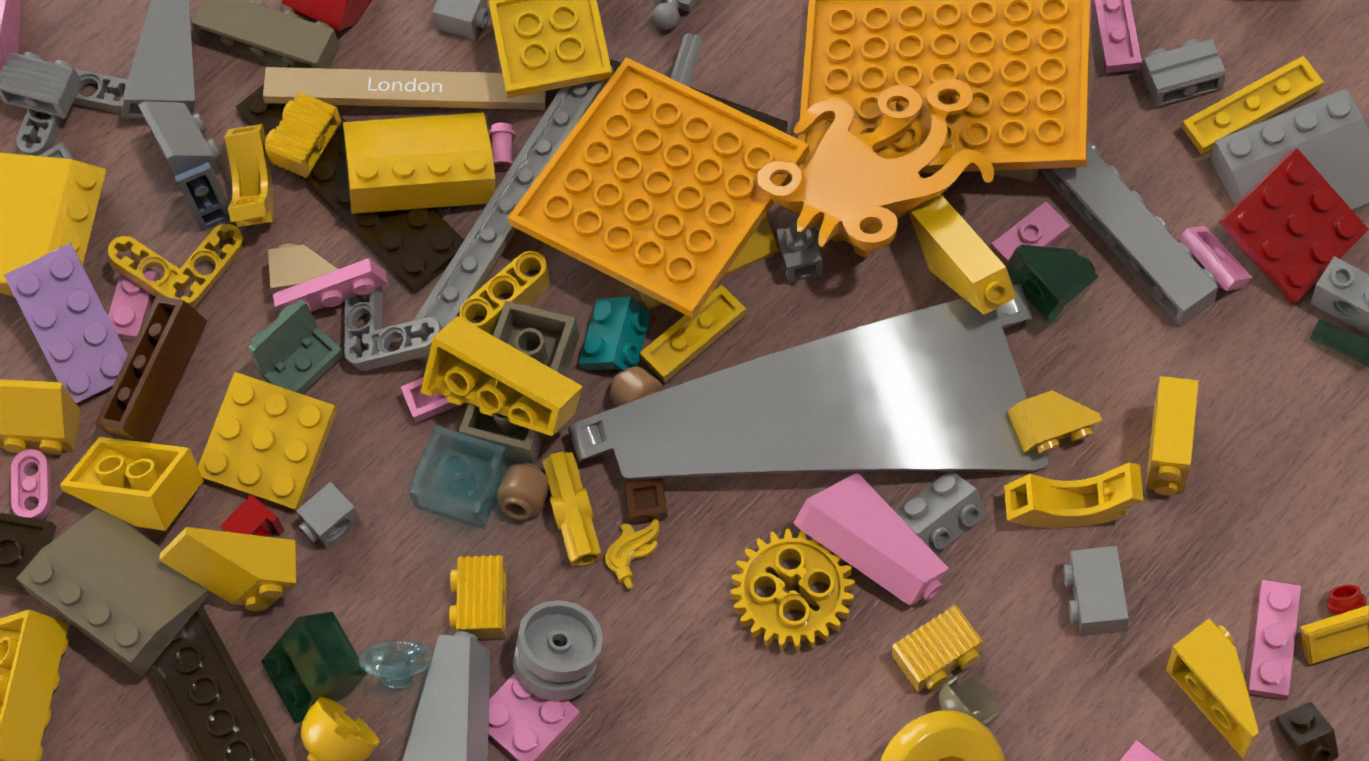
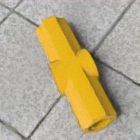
M561 451L550 454L542 462L552 494L550 502L558 530H562L568 559L571 566L584 567L594 564L603 557L592 522L595 520L587 490L582 487L576 458H574L573 452Z

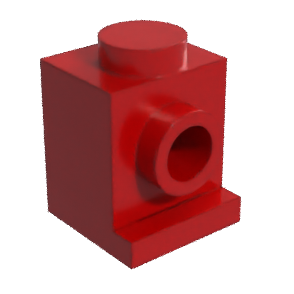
M252 494L220 525L224 532L271 537L274 531L280 536L285 531L278 517Z

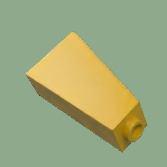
M941 194L908 211L929 271L983 315L1017 298L1006 266Z

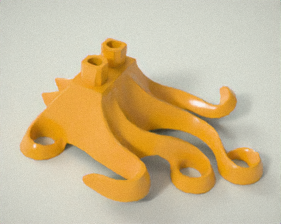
M946 78L932 83L927 90L931 130L925 142L915 151L899 158L890 159L880 157L875 153L876 150L901 138L913 125L922 106L923 100L917 90L906 85H893L883 90L878 96L877 104L883 113L884 119L871 133L855 134L849 132L854 119V109L846 101L827 99L811 106L795 125L793 130L795 134L806 133L820 121L826 119H834V121L818 144L810 162L802 171L797 164L789 161L778 160L767 163L758 171L757 182L773 201L800 215L797 220L798 232H803L812 226H818L821 228L818 238V245L820 247H823L830 240L834 242L844 240L853 245L855 253L862 257H867L873 250L884 248L892 242L897 232V219L918 205L945 192L969 164L978 167L983 180L988 183L993 181L994 168L991 161L985 155L976 150L964 149L954 154L934 175L927 178L920 177L919 173L929 165L945 142L947 115L963 113L973 100V91L968 84L958 79ZM949 94L960 97L958 102L950 105L943 104L938 100L941 96ZM894 101L909 103L908 108L900 112L891 111L888 108L889 103ZM780 174H787L792 177L791 183L786 186H776L771 180Z

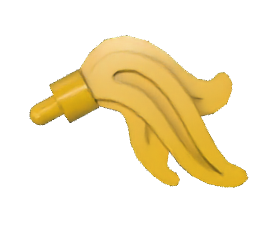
M654 519L648 527L637 532L634 531L631 525L622 524V535L611 544L606 552V565L616 574L619 582L625 584L627 589L633 588L631 581L633 574L629 568L631 561L649 556L658 547V542L655 541L660 533V525L657 519Z

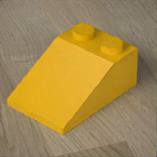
M99 437L60 486L62 491L135 527L166 531L204 481L190 448Z
M186 527L160 553V561L230 604L245 606L250 611L268 609L296 584L295 540Z
M1209 618L1172 647L1166 672L1244 760L1250 755L1259 730L1237 650L1233 645L1234 639L1226 628L1222 625L1216 626Z

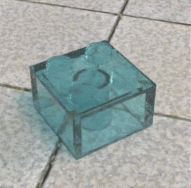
M436 425L408 490L414 507L484 530L496 502L497 490L504 471L511 465L506 447Z

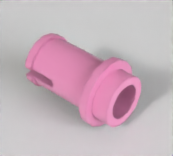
M495 123L488 132L489 139L491 140L494 169L509 170L513 164L512 140L516 138V132L512 130L511 124Z

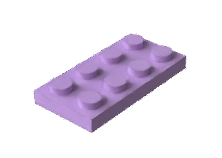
M69 243L5 274L4 277L58 382L64 384L74 401L78 403L113 386L128 353L73 245Z

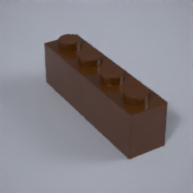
M157 295L95 424L114 439L150 443L207 324V320L184 300Z

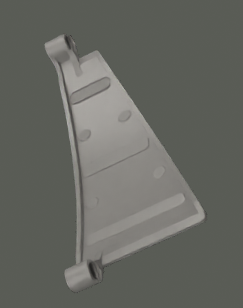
M1013 285L1016 299L985 315L964 298L942 303L766 355L583 419L568 426L578 462L614 451L621 474L626 479L817 472H1035L1044 469L1049 463L1046 452L1039 454L1037 448L1027 452L1023 451L1007 412L1019 401L1027 399L1003 331L1006 327L1014 326L1027 320H1033L1022 286Z

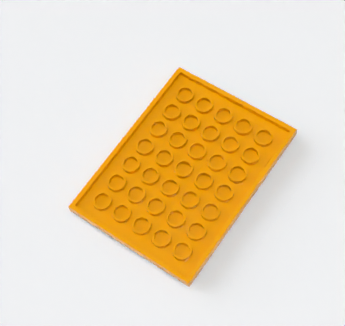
M809 0L800 119L814 104L827 99H840L846 101L854 109V119L849 132L855 134L871 133L884 119L883 113L877 104L878 96L881 92L893 85L912 87L920 93L923 100L920 112L913 125L901 138L875 151L878 156L883 158H899L915 151L929 136L931 116L926 95L928 88L932 83L940 79L953 78L969 85L973 91V100L963 113L947 115L945 142L934 159L919 174L938 172L954 154L964 149L976 150L985 155L991 161L994 171L1087 167L1091 0ZM949 94L941 96L938 100L943 104L950 105L958 102L960 97ZM894 101L889 103L888 108L891 111L900 112L907 109L909 103ZM834 119L820 121L806 133L798 134V139L809 144L810 150L799 167L801 171L812 159L818 144ZM969 164L963 170V172L980 171L973 164Z

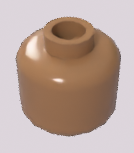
M631 367L619 372L612 380L610 400L615 407L660 392L664 390V386L643 368Z
M531 463L516 464L508 467L504 471L496 494L497 502L502 511L510 518L516 520H525L539 514L542 511L549 491L548 478L538 466Z

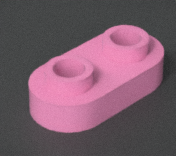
M28 449L17 454L11 463V507L17 516L43 520L49 514L52 505L51 465L43 453L35 449ZM32 468H38L35 475L28 476V472ZM32 502H39L35 509L28 510Z

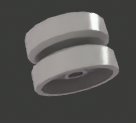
M563 600L543 602L531 608L521 620L513 658L515 676L524 689L538 698L551 701L570 700L584 693L594 681L602 648L603 634L599 622L590 611L576 603Z

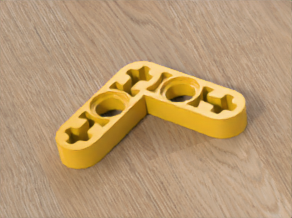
M232 224L218 225L180 269L136 239L129 236H120L112 240L108 246V261L114 270L155 297L158 295L179 299L177 298V289L184 291L190 284L191 278L194 283L190 286V298L184 295L180 300H184L192 308H195L238 257L242 250L243 236L241 231ZM229 237L233 238V246L227 243L220 250L219 257L216 252L220 248V238L223 240ZM127 249L131 250V258L124 256L122 259L118 258V250L121 252H125ZM208 260L214 264L215 270L211 274L202 275L195 270V265L199 261ZM135 261L139 263L137 270H134ZM153 266L161 268L164 276L160 280L150 281L144 277L143 273L147 268Z

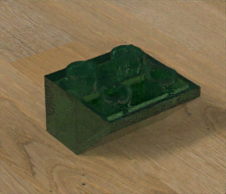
M333 611L297 617L261 660L295 724L303 721L309 708L319 697L329 698L338 702L347 697L368 674Z

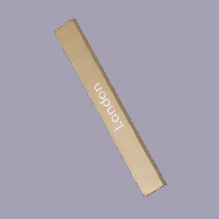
M266 67L263 89L264 103L287 104L290 100L294 101L297 93L302 92L330 105L545 110L546 91L507 98L503 73Z

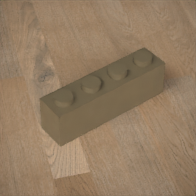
M203 0L192 21L200 41L284 68L290 64L293 68L329 69L340 48L334 29L326 23L320 21L313 23L301 19L297 14L289 11L282 13L270 9L269 6L259 1L252 3L245 0Z

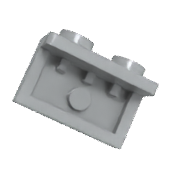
M953 471L945 473L896 511L903 521L936 555L987 516V511L977 489Z

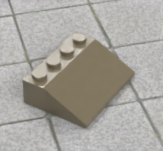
M99 508L94 509L42 548L16 578L31 596L141 677L212 593L161 562L160 553L163 551L162 548L123 520Z

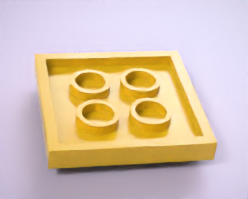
M488 0L507 98L606 80L612 77L597 0Z
M234 372L198 465L202 478L297 511L302 506L338 407Z

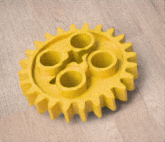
M786 529L784 539L780 540L774 532H770L771 543L766 544L760 538L756 539L758 551L755 552L746 548L745 557L748 562L738 560L736 562L737 570L741 574L731 576L732 584L737 586V588L730 590L731 599L738 600L733 605L735 614L745 613L740 618L742 627L753 624L751 628L752 638H756L764 633V644L767 647L774 639H777L780 651L785 649L787 642H793L797 652L800 651L801 641L806 640L813 649L815 648L816 636L819 635L826 642L829 641V627L838 632L841 630V623L837 617L849 619L850 617L849 609L844 605L854 604V595L848 592L855 589V582L852 579H846L852 574L851 565L841 566L845 560L836 554L832 555V551L825 546L822 547L815 539L807 540L806 533L802 530L798 538H793L790 529ZM787 559H795L800 562V565L793 570H787L781 566L782 562ZM772 569L777 573V576L779 578H777L775 575L771 573H767L766 570ZM816 582H824L828 584L829 589L823 593H815L810 587ZM764 586H770L775 589V593L767 598L756 594L757 590ZM786 586L790 589L799 586L800 594L794 590L786 593ZM807 601L814 606H818L820 609L814 611L809 607ZM794 609L800 610L805 614L798 621H790L785 615Z

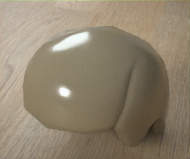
M956 676L945 683L939 693L941 710H953L968 714L986 727L999 717L1001 708L997 700L977 680L969 678L965 682L958 684L959 678Z

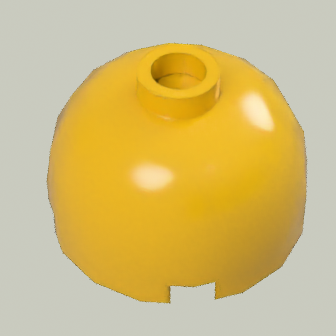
M319 697L309 708L302 721L301 737L304 747L309 752L307 756L309 761H366L374 753L380 741L375 732L363 720L357 717L354 721L344 714L347 708L329 698Z

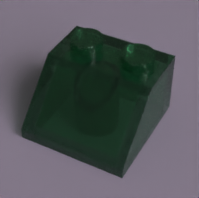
M1020 245L1015 249L1005 265L1012 283L1022 286L1025 297L1051 325L1083 299L1098 278L1091 261L1083 255L1079 256L1074 249Z

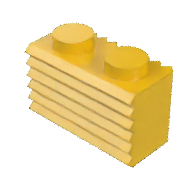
M298 92L294 101L290 100L284 107L282 113L283 120L280 121L279 126L268 133L265 140V150L273 165L307 178L342 120L337 107Z
M503 556L458 557L457 569H453L450 572L451 592H457V605H451L449 610L450 627L456 628V631L471 633L477 636L478 639L506 638L507 566Z
M953 605L944 613L939 614L938 617L933 618L919 629L902 638L899 642L892 645V657L917 692L922 691L926 687L932 691L948 680L947 674L957 667L965 670L974 665L981 657L979 653L982 652L983 641L958 606Z

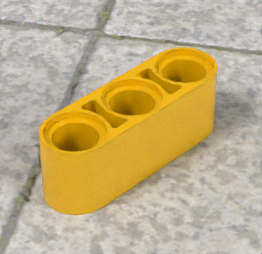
M527 251L516 257L461 305L459 311L460 318L471 323V320L476 316H485L486 318L480 323L471 324L493 335L505 301L529 306L549 288L550 275L543 255L535 251ZM532 270L540 271V272H539L537 275H535V276H532V277L525 276V274H526L527 272H529V271H532ZM504 293L513 294L506 300L498 299Z

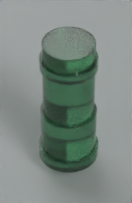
M1319 319L1310 337L1311 340L1319 345H1324L1340 352L1343 356L1355 360L1365 367L1369 366L1368 339L1336 327L1328 321L1325 322Z

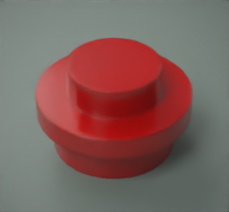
M1341 585L1329 592L1330 598L1327 600V608L1332 614L1339 615L1367 606L1366 596L1361 593L1360 588L1356 585Z

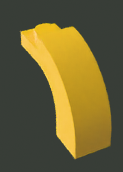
M263 124L228 129L224 138L233 188L232 200L228 206L230 222L236 221L237 227L273 222L274 194L270 160L265 150L266 137Z
M1131 462L1101 475L1082 480H1053L1029 474L1004 485L1007 521L1039 528L1085 527L1114 521L1127 516L1126 508L1144 501L1140 465Z

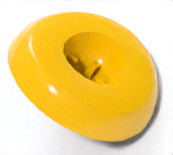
M942 710L920 716L904 726L890 741L880 761L1006 760L998 741L985 725L968 714L953 710Z

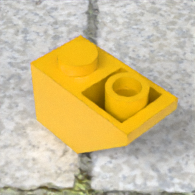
M1053 390L1019 401L1007 410L1023 451L1027 452L1037 448L1039 454L1060 446L1058 440L1070 437L1071 441L1075 442L1092 435L1091 428L1103 421L1100 413Z

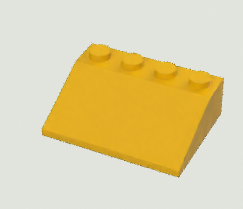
M484 112L343 122L352 214L488 204L495 192L493 155Z
M0 153V293L15 297L4 277L5 274L69 243L73 245L83 265L107 169L73 159Z

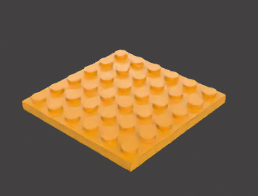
M626 57L507 218L510 226L694 319L775 202L758 185V171L767 163L778 160L789 161L800 167L810 152L809 144ZM780 174L772 178L771 182L776 186H786L792 177L787 174Z

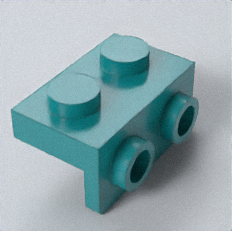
M631 296L596 299L579 365L587 371L616 369L622 372L628 368L637 367L651 313Z

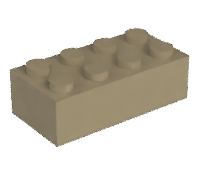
M505 301L493 334L494 337L564 376L567 375L580 337L575 317L510 301ZM468 404L459 429L465 449L522 464L531 463L536 465L546 436L544 433L510 423L507 416L495 413L493 416L480 413V407Z

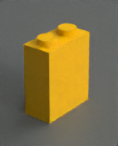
M1160 376L1153 407L1145 489H1152L1161 495L1184 493L1191 467L1199 380Z

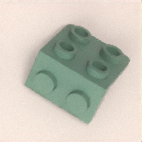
M302 299L298 300L295 304L286 306L281 311L278 319L270 327L259 331L254 336L249 346V352L261 376L268 383L300 394L309 389L344 356L342 348L317 327L308 304Z

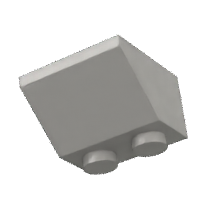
M144 101L138 104L175 176L208 162L212 166L215 175L222 173L216 161L222 156L212 138L205 141L202 133L207 131L197 112L191 115L185 103Z

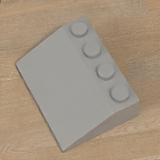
M1347 88L1215 140L1211 163L1234 205L1290 150L1298 148L1353 212L1369 206V130L1363 115Z

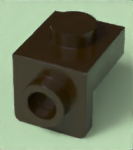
M1312 702L1276 717L1278 728L1296 750L1298 761H1333L1338 758L1339 754L1334 729Z

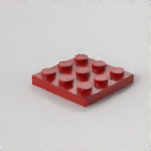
M1298 148L1290 150L1219 221L1220 225L1290 304L1298 302L1319 281L1334 256L1340 259L1369 230Z

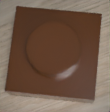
M662 478L625 483L631 523L668 518Z

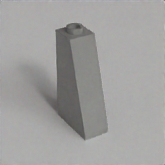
M151 0L124 90L121 118H144L138 104L144 101L185 103L190 114H193L195 89L189 0Z
M457 631L455 636H438L403 761H488L490 650L477 642V636L463 631Z

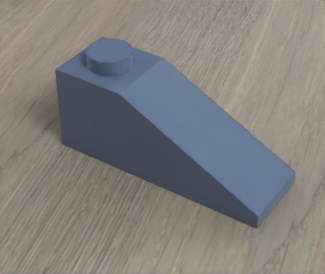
M209 162L175 176L201 232L230 220L229 204Z

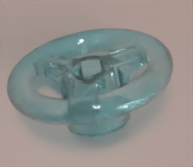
M385 641L364 649L358 656V665L364 672L382 677V684L384 686L401 688L413 682L412 675L421 673L431 666L434 652L427 645L415 641ZM421 655L423 657L421 660L413 663L417 656Z

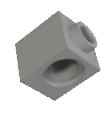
M332 482L328 483L297 510L302 524L298 526L311 543L319 540L326 549L361 521L355 507Z

